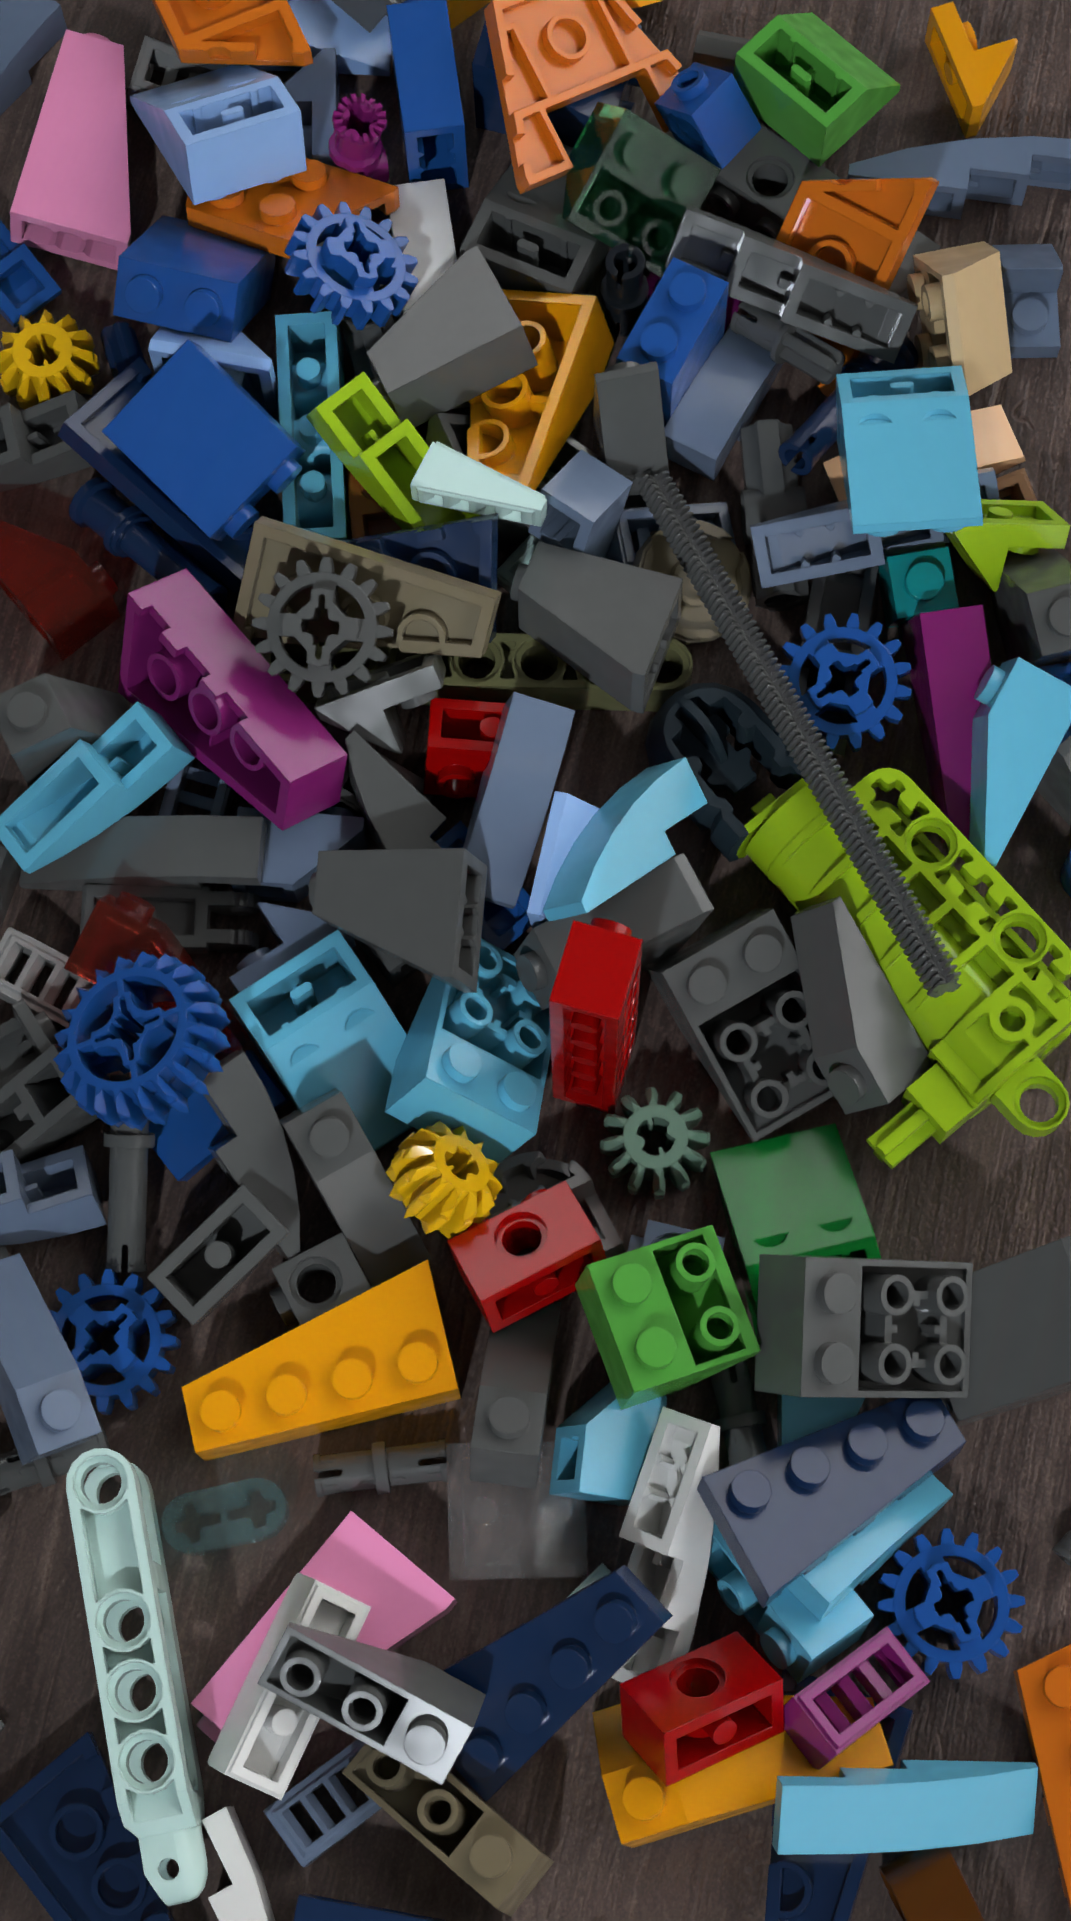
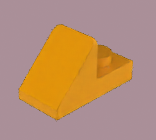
M952 1L931 8L925 43L965 138H970L978 134L1011 71L1018 40L1013 38L978 49L972 25L968 21H961L955 4Z

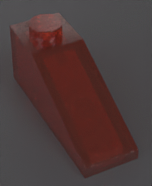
M0 520V588L62 661L121 617L112 596L118 591V587L97 561L87 566L74 549Z
M121 891L118 898L107 894L98 900L64 966V969L96 984L95 969L112 974L114 973L118 956L130 959L135 963L143 951L149 955H155L158 959L164 954L176 957L183 964L189 967L194 966L200 971L167 924L152 916L156 908L142 898L125 891ZM172 1001L152 1004L153 1009L161 1007L164 1011L177 1007L176 1002ZM222 1001L220 1007L226 1012L230 1023L221 1032L227 1036V1041L231 1046L223 1051L228 1054L235 1050L243 1051L250 1037Z

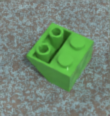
M812 12L777 15L736 53L733 76L754 114L818 167L828 160L900 91L901 86Z
M713 1225L588 1264L575 1284L621 1410L683 1390L761 1351Z

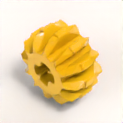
M44 308L38 323L31 324L30 320L20 315L18 324L21 331L19 333L2 331L1 343L4 350L0 351V384L6 395H9V397L16 396L20 408L25 410L72 390L77 391L79 394L92 395L94 385L91 376L99 374L100 370L98 357L93 353L95 345L91 334L86 329L79 330L75 319L71 318L69 314L55 323L52 314Z
M441 1121L432 1126H427L425 1129L421 1128L416 1133L412 1132L398 1146L399 1150L394 1154L391 1165L385 1173L394 1182L389 1196L402 1201L407 1208L404 1218L415 1216L421 1221L425 1234L439 1230L448 1239L456 1234H461L472 1223H481L490 1215L489 1210L495 1206L494 1201L497 1199V1194L503 1186L494 1176L499 1163L486 1158L481 1151L484 1141L474 1144L468 1140L463 1126L451 1131Z

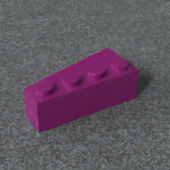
M185 568L129 592L127 595L118 692L133 705L138 701L158 712L194 757L282 831L339 803L348 754L299 697L288 689L286 682L279 675L271 676L267 672L270 664L260 653L256 652L254 645L189 570Z

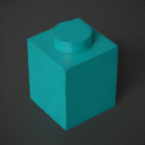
M949 547L889 556L885 558V565L878 566L877 575L887 628L899 627L919 613L959 608Z

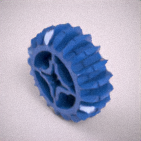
M142 951L135 963L130 959L118 956L114 973L109 974L107 971L95 969L97 983L90 990L76 987L81 1001L75 1009L62 1010L65 1020L70 1025L68 1028L54 1034L58 1045L64 1050L53 1060L58 1065V1069L64 1073L60 1082L64 1085L66 1091L78 1101V1106L91 1116L97 1115L110 1126L115 1125L118 1128L124 1123L129 1128H136L142 1131L148 1120L154 1124L166 1126L171 1108L178 1112L189 1113L188 1098L194 1092L209 1095L206 1084L203 1082L207 1074L223 1072L220 1061L214 1056L216 1053L231 1047L227 1041V1036L221 1032L230 1023V1020L227 1018L226 1012L220 1007L223 1000L219 997V992L210 983L205 981L206 977L194 966L189 967L176 957H170L167 954L158 959L155 955H149ZM172 1001L176 1002L177 1007L164 1011L161 1007L153 1009L152 1004ZM118 1070L124 1074L130 1072L131 1079L126 1081H110L108 1074Z

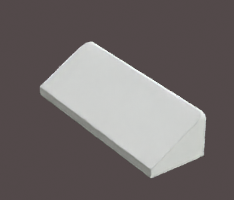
M297 1573L287 1590L209 1755L208 1765L224 1775L282 1800L320 1718L257 1683L290 1622L356 1641L371 1607L318 1580Z

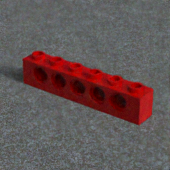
M594 918L589 925L573 920L549 999L553 1097L610 1114H615L636 1041L643 939L631 936L632 930L629 927L616 921Z

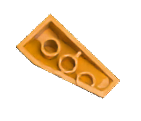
M502 289L523 326L538 365L468 400L470 403V428L467 429V456L536 491L594 397V374L604 372L614 341L597 296Z
M784 1695V1705L794 1695ZM830 1696L852 1725L855 1722L852 1716L837 1697ZM865 1697L874 1708L875 1704L872 1697ZM621 1704L592 1712L601 1775L621 1845L631 1848L775 1804L777 1776L839 1777L840 1768L887 1769L894 1766L881 1723H878L820 1770L812 1767L784 1730V1732L666 1787L623 1737Z

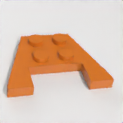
M492 0L484 9L514 177L520 194L561 178L574 167L547 113L636 78L663 133L665 134L670 131L654 103L671 86L673 79L679 74L678 70L682 65L668 49L660 52L638 27L642 20L624 0Z

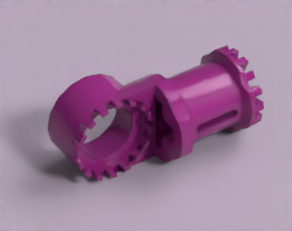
M362 93L359 97H356V94H350L349 98L346 96L341 98L337 111L334 110L332 116L334 133L328 142L329 156L337 166L343 167L349 172L387 183L389 180V166L381 141V134L387 125L386 111L382 110L383 106L381 103H375V99L372 98L367 100L366 95Z

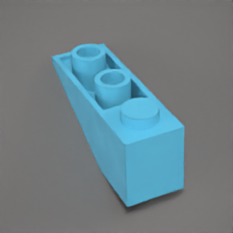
M714 1522L708 1571L718 1582V1591L724 1603L735 1614L745 1616L760 1635V1644L764 1653L777 1668L786 1669L798 1684L860 1639L874 1614L854 1589L821 1621L787 1588H784L781 1595L762 1608Z

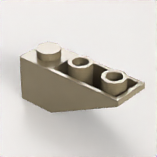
M366 1743L342 1772L493 1907L510 1917L555 1862L451 1772L448 1773L445 1781L440 1785Z

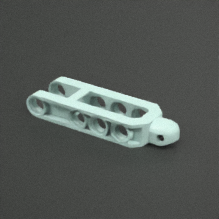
M94 1448L82 1453L71 1464L66 1476V1493L116 1802L123 1826L139 1839L144 1875L160 1899L167 1906L190 1902L201 1894L205 1888L208 1867L201 1827L204 1826L201 1820L205 1818L204 1790L154 1494L148 1476L138 1466L130 1463L123 1455L108 1448ZM94 1467H96V1468L89 1474V1476H88V1478H87V1480H86V1483H85V1485H84V1480H85L87 1474H88ZM120 1475L121 1488L118 1495L107 1503H101L100 1489L103 1483L110 1477ZM140 1607L144 1614V1626L141 1633L135 1639L127 1642L121 1632L122 1621L130 1610ZM150 1675L156 1685V1695L152 1704L147 1709L139 1711L132 1699L133 1689L142 1677ZM159 1743L166 1751L168 1766L159 1780L152 1781L146 1775L144 1758L147 1751L153 1745ZM171 1859H174L179 1866V1872L175 1878L171 1877L167 1870V1865Z

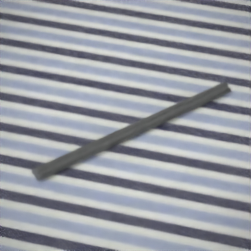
M662 471L659 474H654V476H643L638 482L639 485H642L639 494L643 496L642 499L646 502V506L650 508L649 511L653 514V518L657 520L656 523L660 526L659 529L663 531V536L667 538L666 541L670 543V548L677 555V560L684 567L683 570L687 573L686 576L691 579L690 582L694 585L693 588L698 591L697 595L701 597L700 600L705 603L704 607L708 609V614L712 616L711 619L715 621V626L722 633V638L730 646L728 649L733 652L732 655L736 658L735 661L740 664L739 668L743 670V675L747 677L746 680L751 683L750 687L754 689V694L758 695L757 699L762 702L761 706L769 714L768 718L772 720L771 723L776 727L775 730L780 733L779 737L783 739L782 742L787 746V751L791 752L789 755L794 758L793 762L798 765L797 769L802 771L801 775L805 777L804 781L809 784L808 788L813 791L812 795L817 797L815 800L820 803L819 807L824 810L823 814L828 817L827 821L832 823L830 826L835 829L834 833L839 836L838 840L843 843L842 847L847 849L845 852L851 856L849 859L854 862L853 866L858 869L857 873L862 876L861 880L866 882L865 887L870 889L868 891L869 894L873 895L872 899L875 902H878L876 906L881 909L880 913L885 916L884 920L889 922L888 927L893 929L892 934L896 935V941L901 943L899 946L905 949L903 953L909 956L907 960L913 963L911 967L917 970L915 974L920 977L919 981L924 983L923 988L928 990L927 995L937 998L945 992H954L962 985L957 983L961 972L955 973L954 970L957 968V965L951 966L950 963L953 961V958L947 959L949 951H942L945 944H938L941 938L934 937L938 932L930 930L933 924L927 925L929 917L923 918L925 910H918L922 905L921 903L915 904L918 898L911 897L914 891L907 890L910 884L903 883L906 877H899L902 871L895 870L898 864L891 863L894 857H888L890 850H883L887 845L886 843L880 844L883 838L880 836L876 837L879 831L872 830L875 824H868L871 817H864L868 812L866 810L861 811L864 805L857 804L860 800L859 797L853 798L856 792L849 791L852 785H845L848 778H842L845 774L844 771L837 772L841 766L834 765L837 762L836 758L830 759L833 756V752L827 753L830 747L827 745L823 746L826 740H819L822 733H816L819 729L817 726L812 727L815 723L814 720L808 721L811 714H805L808 710L806 707L801 708L804 702L798 701L799 695H794L797 691L795 688L790 689L793 685L792 682L786 683L789 679L788 676H783L786 671L779 670L782 666L780 663L775 664L778 658H772L775 653L774 651H769L770 645H765L767 639H761L764 634L762 632L757 633L760 627L755 626L756 620H751L753 615L747 614L750 610L749 608H744L746 603L740 602L742 596H736L739 591L733 590L735 584H729L732 579L727 577L728 572H722L725 567L723 565L719 566L721 560H715L718 555L713 553L714 548H708L711 543L706 541L707 536H701L704 531L698 530L700 524H695L697 519L691 518L694 514L693 512H688L690 507L685 506L686 500H681L684 496L678 494L680 490L675 488L677 484L671 482L673 480L672 477H667L670 472Z

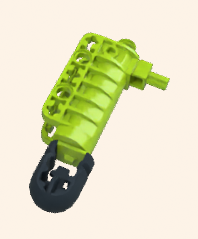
M716 682L692 684L668 698L649 724L645 742L649 767L686 757L708 802L688 817L700 830H711V842L729 862L748 855L797 910L841 896L928 1052V1059L934 1064L906 1088L901 1099L905 1107L866 1139V1142L874 1150L873 1154L881 1162L884 1161L890 1169H893L930 1136H933L941 1144L966 1123L967 1120L972 1119L991 1104L998 1109L1015 1129L1024 1135L1042 1137L1056 1131L1068 1114L1070 1106L1069 1095L1062 1082L1042 1060L1065 1042L1071 1034V991L1062 983L1071 977V950L909 776L893 768L877 769L865 776L849 791L856 792L853 798H860L857 804H863L864 806L861 811L866 810L868 812L864 817H871L868 824H875L872 830H878L879 833L876 837L880 836L883 838L880 844L886 843L887 845L883 850H890L888 857H894L891 863H897L898 866L895 870L902 871L899 877H906L903 883L910 884L907 890H913L914 892L911 897L918 898L915 904L921 903L922 905L918 910H925L923 918L929 917L927 925L933 924L930 930H936L938 933L934 937L941 938L938 944H945L942 951H949L947 959L953 958V961L950 963L951 966L957 965V968L954 970L955 973L961 972L957 983L962 985L957 990L945 992L937 998L928 996V990L923 988L924 983L920 982V977L915 974L917 970L911 967L913 963L907 960L909 956L903 953L905 949H902L899 946L901 943L896 941L895 938L897 936L892 934L893 929L888 927L889 922L884 920L885 916L880 913L881 909L876 906L878 902H875L872 899L873 895L869 894L868 891L870 889L865 887L866 882L861 880L862 876L857 873L858 869L853 866L854 862L849 859L851 856L846 854L845 851L847 849L842 847L843 843L838 840L839 836L834 833L835 829L830 826L832 823L827 821L828 817L823 814L824 810L819 807L820 803L815 800L817 797L812 795L813 791L808 788L809 784L804 781L805 777L801 775L802 771L797 769L798 765L793 762L794 758L789 755L791 752L787 751V746L783 744V739L779 737L780 733L775 730L776 727L772 725V721L755 702L738 689ZM729 733L735 737L734 748L726 740ZM752 755L771 773V781L778 788L786 789L787 791L777 799L771 793L766 795L751 808L750 812L754 818L743 825L733 815V807L725 798L717 797L711 789H726L735 797L755 781L757 775L749 765ZM702 764L711 773L706 783L701 778ZM879 787L884 792H889L893 788L900 791L901 794L897 802L898 808L888 802L875 801L876 793L874 788ZM917 810L922 816L912 821L910 817ZM924 832L936 833L945 840L948 847V855L946 857L927 838ZM958 857H961L965 862L961 866L960 871L953 866ZM981 882L985 883L989 888L985 898L973 886ZM1004 904L1010 912L1000 916L998 912ZM1011 927H1022L1031 932L1036 940L1037 948L1035 953ZM1047 952L1055 958L1048 967L1042 961ZM1038 1088L1048 1092L1056 1105L1054 1117L1045 1122H1036L1027 1118L1020 1108V1098L1025 1091Z

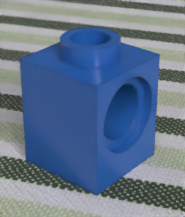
M693 62L689 68L676 75L671 86L654 103L684 156L719 169H723L762 129L733 74L697 62Z

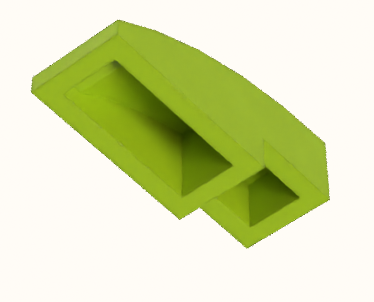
M364 371L306 415L309 422L355 479L402 530L480 516L478 514L424 504L412 499L410 484L429 446L408 418L401 422Z

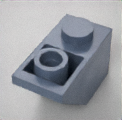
M581 449L541 489L540 493L545 495L547 499V516L541 527L530 525L528 532L544 543L606 559L633 482Z
M238 807L237 816L263 817L267 824L261 886L231 884L233 891L255 893V895L261 897V900L299 903L309 895V882L312 874L317 872L319 851L366 850L368 848L369 836L365 818L355 817L356 814L346 808L329 807L282 831L256 808Z

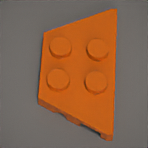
M152 0L181 63L299 67L313 64L311 48L287 0Z
M306 158L307 171L284 177L274 183H265L227 195L219 200L207 201L197 205H193L187 195L186 213L189 226L290 259V256L284 253L285 247L304 214L312 217L317 206L320 204H324L334 214L340 201L348 204L352 214L359 215L364 206L371 210L378 208L387 216L400 207L398 186L352 173L318 160Z
M932 177L804 180L798 188L776 240L889 290L940 181ZM813 334L843 352L845 356L843 366L852 358H857L860 353L858 350ZM836 378L830 384L820 383L818 385L825 396L828 397L836 388Z

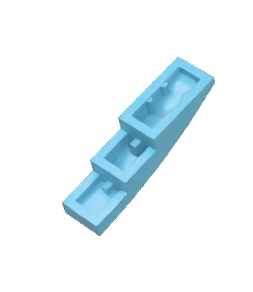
M901 1760L900 1769L840 1768L839 1777L777 1776L772 1845L778 1855L864 1854L917 1851L980 1844L1030 1835L1034 1832L1038 1766L1035 1762Z

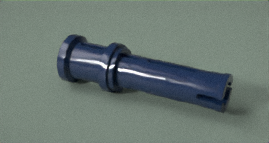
M906 336L894 364L864 353L860 358H852L842 367L841 374L916 369L918 352L914 344ZM836 388L793 435L779 446V458L785 466L800 451L803 452L802 458L790 470L795 474L807 475L814 469L815 464L837 441Z
M93 478L76 492L69 506L70 519L81 528H91L103 538L105 549L112 555L121 558L130 557L156 580L187 568L210 596L213 595L220 602H226L228 596L227 588L213 580L153 530L151 519L137 506H129L117 496L115 486L106 478Z

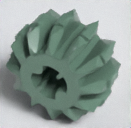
M648 1087L645 1090L644 1107H640L630 1095H625L621 1098L620 1106L627 1118L616 1114L606 1115L604 1127L616 1136L607 1137L600 1141V1153L607 1156H619L608 1166V1174L612 1179L619 1178L629 1171L632 1172L627 1186L628 1193L637 1195L642 1188L644 1180L653 1181L652 1194L654 1198L663 1199L666 1188L665 1179L669 1178L674 1186L683 1192L690 1186L688 1174L683 1168L693 1172L704 1171L707 1160L694 1150L703 1149L710 1145V1133L703 1130H691L702 1119V1112L699 1108H692L681 1115L678 1114L683 1097L681 1093L674 1091L669 1096L666 1106L657 1104L658 1093L656 1088ZM652 1131L665 1134V1147L669 1151L665 1153L662 1147H659L658 1155L647 1154L644 1152L645 1140L641 1136L646 1134L648 1139H651Z

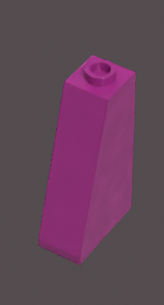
M983 605L919 613L901 625L907 663L911 665L909 674L933 803L968 840L970 835L973 717L981 702L974 699V695L982 678L991 667ZM940 836L941 843H945V840Z

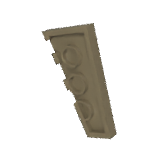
M262 516L255 521L233 619L234 624L249 641L253 638L268 639L267 630H261L252 626V619L268 617L270 608L264 606L258 600L260 593L276 597L280 592V588L276 585L273 576L279 572L292 581L298 577L296 561H306L313 573L319 572V566L323 557H330L333 560L335 574L340 575L343 569L351 563L358 567L355 583L358 586L370 579H374L378 583L377 589L370 596L372 603L388 602L390 604L391 610L379 616L378 622L379 625L393 629L394 635L385 639L378 638L376 647L399 648L401 652L475 658H481L487 651L502 592ZM313 586L296 594L288 603L284 613L296 614L311 599V589H313ZM338 587L340 607L351 618L365 619L357 600L349 592ZM325 603L319 620L309 621L307 625L308 633L318 636V640L321 643H326L328 635H338L339 623L329 620L328 609L325 608ZM282 637L284 644L301 645L296 638ZM349 642L344 648L360 649L363 642Z

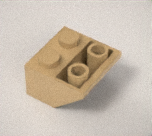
M982 241L913 255L915 273L908 274L907 290L909 300L918 305L916 311L920 310L922 333L916 334L914 337V346L918 352L919 368L962 365L969 396L1011 374L1012 363L999 250Z

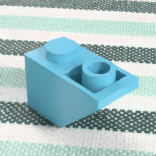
M610 1382L556 1428L549 1495L617 1506L629 1505L662 1407L667 1406L666 1395L621 1410Z

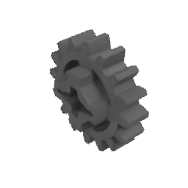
M323 557L319 566V572L312 573L306 561L299 560L296 561L298 577L291 581L279 572L273 576L276 585L280 588V592L276 597L260 593L258 600L270 609L268 617L252 619V626L261 630H267L268 639L257 644L255 650L257 653L273 652L276 659L267 670L271 676H277L286 670L292 673L289 679V690L297 692L307 680L312 682L313 696L323 698L327 690V683L334 682L338 692L341 695H346L350 693L348 680L350 676L355 675L365 683L372 680L370 671L365 666L369 659L386 662L388 656L381 649L377 648L376 645L378 638L393 637L394 630L379 625L378 617L391 610L388 602L372 603L370 596L378 587V583L374 579L365 581L359 586L355 583L358 571L357 566L349 563L342 573L338 575L334 573L332 558ZM313 586V589H311V599L296 614L284 613L288 603L296 594ZM338 587L349 592L357 600L365 619L351 618L340 607ZM325 603V608L328 609L329 620L339 623L338 635H328L325 646L319 647L318 636L308 633L307 625L309 621L319 620ZM282 637L296 638L307 651L306 663H308V668L303 667L291 657L285 648ZM349 642H363L359 652L349 663L333 670L335 655Z

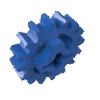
M340 201L334 214L324 204H320L317 206L312 217L307 214L301 217L285 247L284 253L290 256L284 268L285 274L300 277L293 292L295 295L310 294L314 298L310 307V311L314 314L326 308L332 311L331 319L334 325L338 326L345 316L352 319L357 330H363L370 318L381 328L386 325L391 314L398 317L409 301L410 295L418 283V278L412 275L418 260L417 257L403 254L404 249L409 243L406 236L393 238L388 233L392 226L391 220L387 218L377 224L371 220L372 215L369 207L364 206L360 214L355 215L351 213L348 204ZM380 285H386L383 289L378 290Z
M851 613L846 627H837L832 614H825L823 631L816 633L811 626L805 623L800 627V635L804 644L800 647L794 643L785 642L782 648V652L792 663L791 665H782L779 670L786 671L783 676L789 677L787 683L792 682L793 684L790 689L795 688L797 691L794 695H799L798 701L804 702L801 708L806 707L808 709L805 714H811L808 721H815L812 727L817 726L819 728L816 733H822L826 737L825 746L830 747L827 752L835 750L839 739H847L853 753L858 752L861 749V735L868 733L872 739L879 743L885 737L884 729L880 722L884 719L890 723L899 724L903 717L899 709L892 705L893 701H906L911 697L912 689L898 684V679L910 673L911 665L907 662L894 663L892 658L900 649L901 642L899 639L883 645L878 640L883 624L877 621L867 632L859 629V616L856 613ZM833 643H851L865 650L859 655L838 652ZM809 658L812 662V667L817 672L816 684L807 690V693L801 695L799 676L804 663ZM836 670L842 677L850 673L856 674L860 671L852 687V696L848 697L843 690L836 691L833 694L829 692L824 696L832 680V671ZM883 671L885 680L884 696L876 709L873 705L874 701L867 693L869 681L875 678L879 672ZM826 711L843 713L848 716L852 723L834 724L818 716Z
M112 1269L104 1270L102 1281L99 1285H96L85 1273L78 1275L80 1291L74 1295L59 1287L55 1293L63 1306L58 1312L49 1310L66 1344L72 1324L76 1327L75 1348L71 1353L79 1367L91 1402L95 1398L98 1412L111 1416L115 1400L120 1399L127 1409L131 1411L137 1410L138 1399L136 1393L142 1389L157 1397L161 1391L153 1378L158 1372L174 1375L176 1370L164 1358L165 1352L181 1348L180 1339L165 1333L166 1328L171 1327L178 1321L176 1314L172 1310L156 1311L165 1296L156 1287L141 1296L144 1280L133 1273L121 1286L118 1274ZM105 1300L128 1302L126 1305L121 1303L114 1311H95L91 1307V1305ZM149 1329L150 1344L146 1358L143 1361L140 1358V1337ZM104 1330L114 1334V1340L119 1345L118 1349L111 1355L102 1350L103 1346L97 1339ZM102 1373H120L125 1378L121 1382L110 1385L88 1383L90 1379L95 1381Z
M942 1529L937 1540L938 1546L932 1547L929 1540L923 1534L916 1536L913 1539V1544L917 1555L912 1558L908 1553L897 1550L891 1558L901 1570L899 1574L883 1573L880 1575L878 1582L886 1589L891 1590L892 1593L891 1598L884 1599L875 1604V1611L892 1614L894 1623L887 1627L895 1637L901 1636L905 1642L903 1647L911 1657L916 1653L923 1657L921 1670L926 1676L932 1675L939 1663L945 1664L949 1680L960 1679L963 1669L962 1662L968 1661L970 1667L977 1675L988 1671L984 1653L989 1651L996 1657H1006L1009 1654V1650L1000 1639L1003 1633L1016 1635L1022 1631L1023 1626L1016 1620L1009 1618V1611L1025 1605V1597L1009 1594L1006 1586L1019 1576L1017 1570H1006L1000 1573L995 1564L1000 1559L1002 1550L997 1546L984 1555L977 1551L978 1534L971 1532L961 1545H955L951 1529ZM944 1558L963 1561L974 1567L982 1575L972 1580L952 1572L948 1561L945 1562ZM919 1570L921 1574L919 1578L924 1588L918 1605L906 1611L905 1598L907 1587L913 1575ZM941 1586H944L949 1595L960 1592L964 1597L966 1604L957 1610L960 1619L957 1623L951 1614L939 1616L935 1611L934 1604L942 1598V1592L939 1588ZM993 1598L994 1613L992 1622L985 1635L981 1638L980 1634L982 1632L977 1624V1619L983 1602ZM929 1628L945 1634L956 1650L937 1648L927 1643L917 1633Z

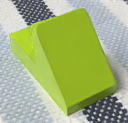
M981 499L983 526L964 527L955 532L945 533L971 571L993 592H997L1008 550L1018 554L1034 555L1039 552V548L1065 549L1071 525L1043 501Z

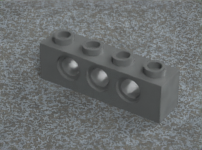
M760 123L762 129L723 169L707 164L704 165L702 196L706 198L709 206L720 216L727 219L735 218L749 229L776 240L802 181L841 178L822 165L818 167L793 145ZM761 189H773L779 192L780 194L776 196H765L757 191ZM917 230L889 291L909 300L907 276L908 274L915 273L913 255L940 250L941 246Z

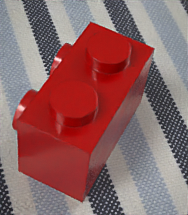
M434 698L431 700L423 794L443 795L455 799L477 797L482 774L488 766L503 707L506 703Z

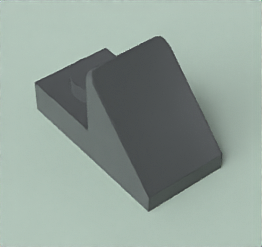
M418 653L371 670L372 680L368 683L358 679L356 676L349 678V694L341 695L334 684L327 686L324 697L317 699L314 709L319 720L349 733L354 730L364 740L394 753L402 754L407 734L395 705L400 703L403 709H411L434 699L437 696L436 690L443 687L447 669L441 655Z

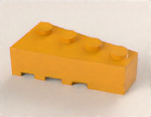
M428 1259L181 1387L195 1453L204 1461L461 1399Z

